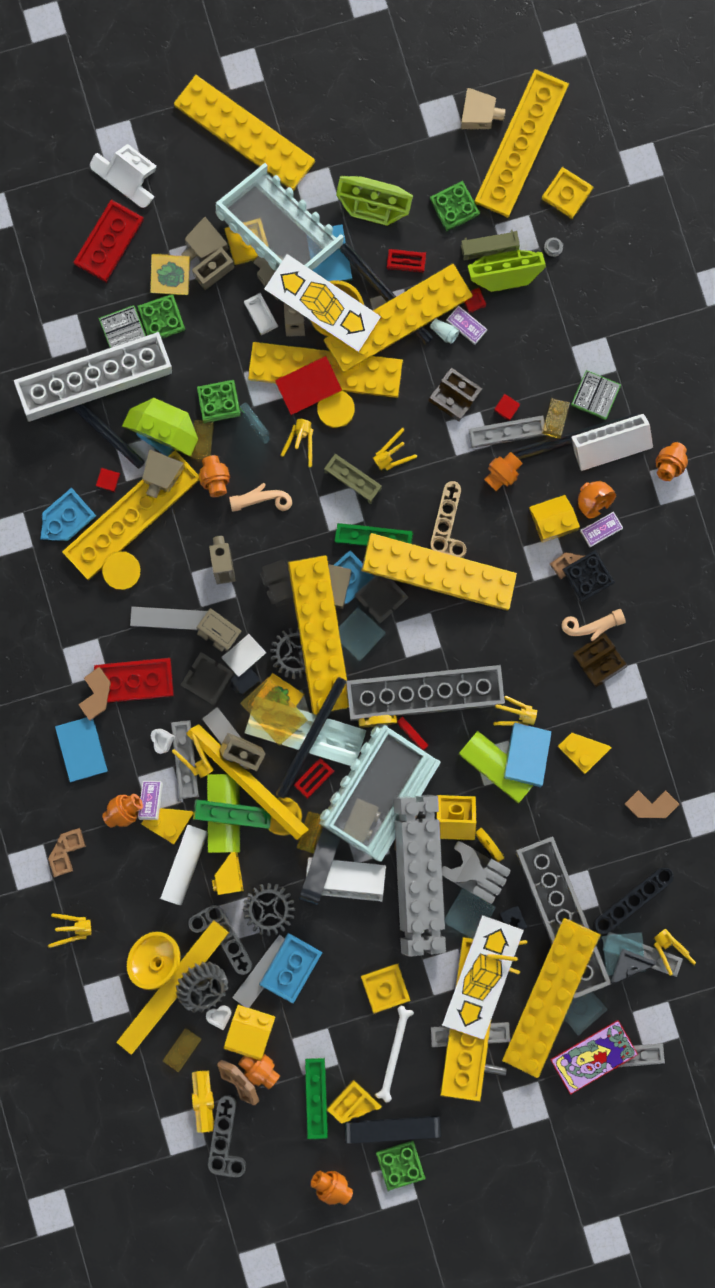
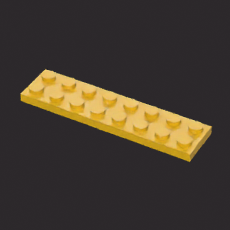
M536 69L534 70L478 192L475 204L509 218L569 83Z
M197 75L194 76L174 102L176 108L257 166L261 167L266 163L268 165L267 173L273 177L277 175L280 178V182L290 187L293 191L315 163V159Z
M452 264L373 310V312L381 317L359 352L333 334L325 338L324 342L344 373L472 298L473 295L455 265Z
M253 342L248 376L250 381L276 384L275 380L327 356L343 392L398 398L402 359L371 356L343 373L330 351Z
M176 450L168 457L183 462L185 468L169 492L160 489L157 498H152L146 495L149 484L144 483L142 479L62 551L88 581L102 569L105 559L110 554L121 552L199 481V475Z
M373 533L369 535L361 570L506 611L510 608L517 574Z
M327 556L288 562L313 714L319 713L338 677L345 679L346 684L332 711L349 708L347 677Z
M563 919L502 1061L536 1078L540 1076L600 938V934L569 919Z
M462 938L456 986L474 939ZM490 1024L484 1039L452 1028L449 1029L440 1095L480 1101Z

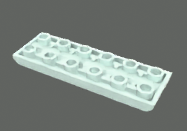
M256 697L245 734L299 750L317 715ZM327 718L309 753L351 766L353 761L358 759L366 730Z

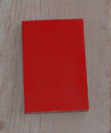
M327 356L275 380L291 415L342 391Z

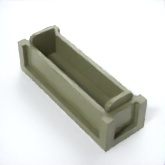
M513 229L510 230V233L470 240L464 238L461 245L463 260L519 250L520 242L518 232L513 231Z
M334 454L324 468L326 474L330 473L366 498L370 504L373 502V498L378 491L380 492L382 489L379 483L337 454Z

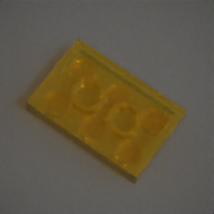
M267 678L240 703L279 746L308 721L270 678Z

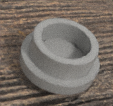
M550 238L545 242L544 250L547 255L556 257L561 254L563 244L557 238Z

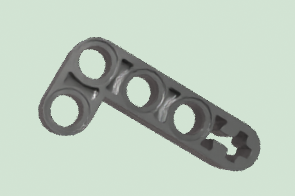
M218 905L210 906L190 918L189 928L193 932H202L214 921L210 916L211 910L214 908L218 909L220 917L215 921L221 926H227L230 930L229 935L221 942V946L237 973L244 975L251 971L252 961L222 907ZM196 918H200L203 921L201 929H196L193 926V921ZM231 943L238 944V953L232 954L229 951ZM243 953L244 956L240 958L243 962H248L247 970L239 969L240 961L239 959L234 961L233 957Z
M224 1095L218 1102L208 1168L213 1174L240 1177L246 1170V1162L241 1157L229 1155L237 1105L236 1099L232 1095ZM228 1099L232 1106L228 1108L227 1114L220 1115V1112H225V1105H222V1103H225ZM222 1119L227 1120L229 1128L221 1129L219 1121ZM216 1140H224L226 1147L224 1149L217 1148ZM213 1160H221L223 1167L220 1169L214 1168L212 1165ZM233 1163H240L242 1170L235 1172L232 1169Z

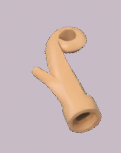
M265 483L244 495L229 497L232 512L271 499H275V505L279 510L286 511L292 506V499L284 491H262ZM281 498L286 500V505L280 504Z
M618 609L612 611V614L580 628L577 619L571 616L566 617L562 621L561 626L563 631L570 636L594 633L591 637V641H594L609 628L624 624L626 621L622 610ZM570 622L573 623V629L569 628L567 624Z

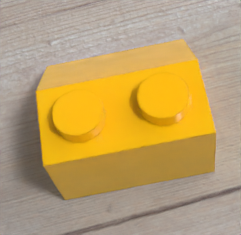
M566 495L529 507L542 543L578 531L580 527Z
M437 795L439 812H436V819H439L440 839L475 840L476 797Z
M237 852L230 853L215 874V880H212L214 892L217 891L218 895L244 891Z
M238 1005L224 1049L261 1061L275 1016Z

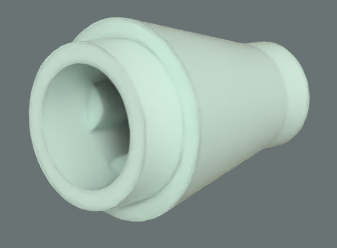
M435 319L430 326L445 343L449 342L452 344L458 337L459 331L455 326Z

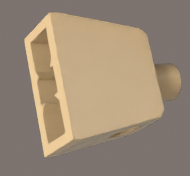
M467 88L461 129H491L492 119L504 121L505 109L495 108V97Z

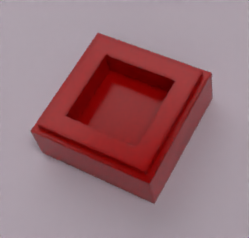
M477 288L470 291L473 295L472 298L464 302L468 313L486 307L480 289Z
M504 394L494 411L510 421L520 407V403Z
M101 468L96 487L115 492L120 473Z

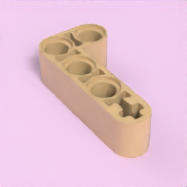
M450 481L443 490L430 549L464 558L466 554L465 544L459 540L450 539L461 494L460 485L455 481ZM455 488L452 500H448L450 494L448 490ZM449 505L453 508V512L446 514L442 508ZM446 524L449 529L446 532H441L438 526ZM436 542H441L444 544V548L436 550L433 545ZM459 546L463 552L460 555H456L453 553L452 548Z

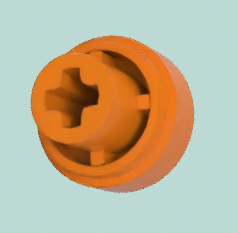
M674 442L671 446L665 447L659 452L656 458V466L658 469L657 475L660 479L671 481L674 477L684 473L688 465V458L686 455L687 449L683 444Z
M512 452L504 459L499 456L489 464L488 470L491 473L484 480L495 491L503 484L508 487L509 484L512 485L518 479L517 476L519 474L516 470L523 463Z
M216 455L203 458V467L198 474L200 484L204 489H209L211 497L225 495L227 493L226 485L230 479L228 467L220 463L219 457Z
M136 794L130 796L118 795L110 800L107 811L103 813V820L111 828L116 825L127 827L136 821L138 811L143 808V802Z
M265 1054L261 1061L244 1055L238 1063L245 1070L244 1076L257 1087L263 1084L266 1088L270 1089L280 1077L273 1070L275 1066L272 1063L273 1060Z
M318 1171L311 1180V1186L316 1189L318 1198L328 1205H335L337 1203L345 1205L352 1197L353 1190L348 1187L347 1180L336 1171H328L326 1173Z

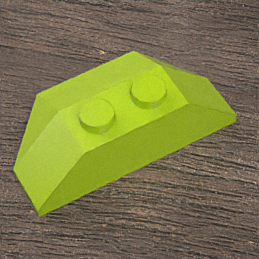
M340 176L336 192L337 198L340 199L352 217L386 226L407 216L413 199V195L398 186L365 177Z
M515 250L483 256L473 264L468 265L471 281L491 292L529 285L546 268L542 252L535 253L528 250Z
M156 398L131 408L122 425L124 428L190 457L199 440L187 412Z

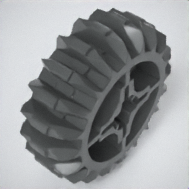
M297 627L296 633H293V629L289 628V635L283 630V638L278 635L276 636L279 643L272 642V645L277 648L270 649V653L276 654L271 657V661L277 660L273 666L274 668L281 666L278 673L281 674L285 670L284 676L286 678L289 676V673H292V679H295L296 674L299 673L300 679H303L302 672L306 673L302 646L295 645L291 640L294 638L300 639L299 628ZM284 643H287L289 652L285 657L280 658L281 648ZM291 645L294 649H297V651L298 649L301 651L299 652V657L301 661H299V659L295 656H291L293 654V649ZM296 661L301 668H290L285 663Z
M267 883V889H264L263 884H260L261 891L258 892L256 888H253L255 895L247 894L251 901L244 900V903L249 905V908H243V911H249V915H245L244 919L251 918L247 925L250 926L254 923L255 926L252 929L254 932L258 927L261 928L260 935H263L264 930H267V936L271 935V930H274V934L278 935L277 928L280 927L282 931H285L283 924L291 925L287 918L294 919V916L289 914V911H295V908H289V904H293L294 900L287 901L291 894L288 893L284 896L285 888H282L280 892L277 891L278 884H275L274 889H271V883ZM265 893L276 894L268 903L258 898ZM280 899H282L285 905L284 916L276 909ZM254 903L262 910L258 920H256L253 913ZM261 903L266 906L273 904L274 913L277 916L272 913L265 915L264 906ZM269 916L280 921L273 926L262 924Z
M202 961L200 966L195 963L194 968L188 967V972L182 973L183 978H179V984L176 985V994L181 1005L188 1011L191 1010L194 1013L199 1011L202 1013L204 1009L209 1011L211 1006L216 1007L218 1001L222 1002L221 997L226 996L225 990L228 989V980L225 972L218 965L210 961L207 964Z

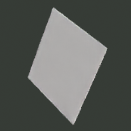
M248 634L221 658L239 677L266 652Z

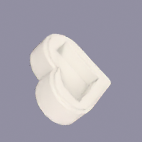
M163 729L153 730L151 740L154 742L155 751L159 754L168 752L175 736Z
M225 1005L220 1006L218 1009H211L206 1014V1020L210 1024L224 1030L231 1017V1010Z

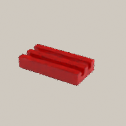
M389 249L387 269L424 273L426 253ZM392 255L422 258V260L392 258ZM391 262L421 265V267H420V266L391 264Z
M401 717L397 724L418 748L424 751L428 744L404 717Z
M320 758L294 786L308 799L334 770ZM322 764L323 767L301 788L299 785ZM327 769L328 772L307 793L305 790Z

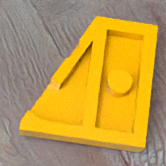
M571 733L557 746L584 774L611 749L609 745Z
M160 808L158 820H143L141 824L172 844H175L194 812Z
M353 1080L327 1108V1111L342 1124L375 1109L378 1110L381 1108V1105Z

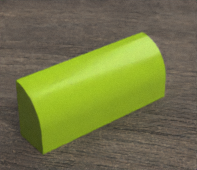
M479 731L475 733L459 753L463 759L517 803L524 798L533 786L504 778L508 755Z
M228 774L207 775L208 801L240 805V785ZM208 821V853L240 852V825Z

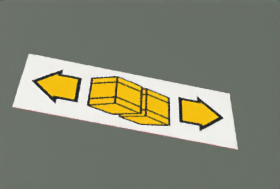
M288 254L264 288L358 352L381 317Z
M482 916L443 1021V1026L484 1039L512 961L487 958V954L514 957L524 930Z

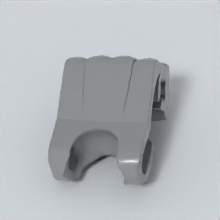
M457 841L454 848L461 853L463 864L461 867L454 869L443 866L442 876L492 904L495 900L493 894L498 896L501 891L498 885L504 886L506 879L503 877H507L511 870L477 852L470 846Z

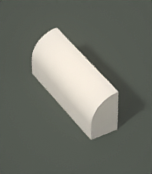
M644 414L571 437L575 456L581 471L653 448L650 424Z
M187 825L161 899L182 905L207 838V831Z
M308 858L307 873L313 858ZM333 860L322 895L382 901L386 865Z

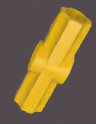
M209 1071L192 1072L194 1091L192 1102L193 1110L196 1113L197 1132L214 1131V1099L210 1087Z

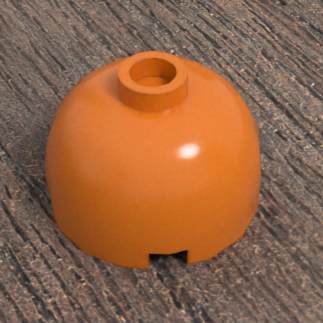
M588 482L580 489L578 505L588 519L595 518L601 514L598 512L604 506L607 509L613 503L616 494L605 482Z

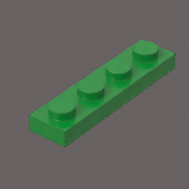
M337 523L336 543L367 546L369 535L373 533L412 544L413 531Z
M195 800L193 820L270 829L271 815L264 808Z
M305 1058L308 1139L328 1138L325 1058Z

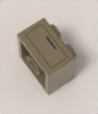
M211 608L196 627L198 635L206 641L208 638L214 642L213 646L221 652L223 650L228 651L241 634L240 629Z

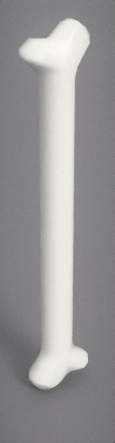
M400 1006L397 1009L399 1022L383 1087L380 1092L375 1094L377 1098H383L386 1103L392 1100L390 1087L406 1022L414 1014L412 1010H406L404 1006Z

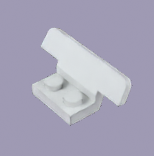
M128 144L115 152L110 162L98 153L94 155L90 163V167L94 172L140 207H147L154 196L141 187L146 177L155 172L156 165Z

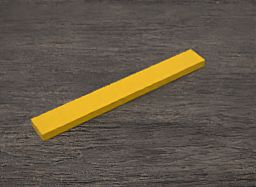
M199 724L189 729L186 734L192 739L191 734L194 733L201 749L296 840L309 831L251 773L240 766L239 763L224 759L219 750L221 745Z
M215 920L179 963L174 977L166 985L158 989L117 1041L131 1055L177 999L176 985L179 984L178 979L183 978L182 973H187L188 967L194 968L195 963L199 966L202 961L205 963L229 934Z

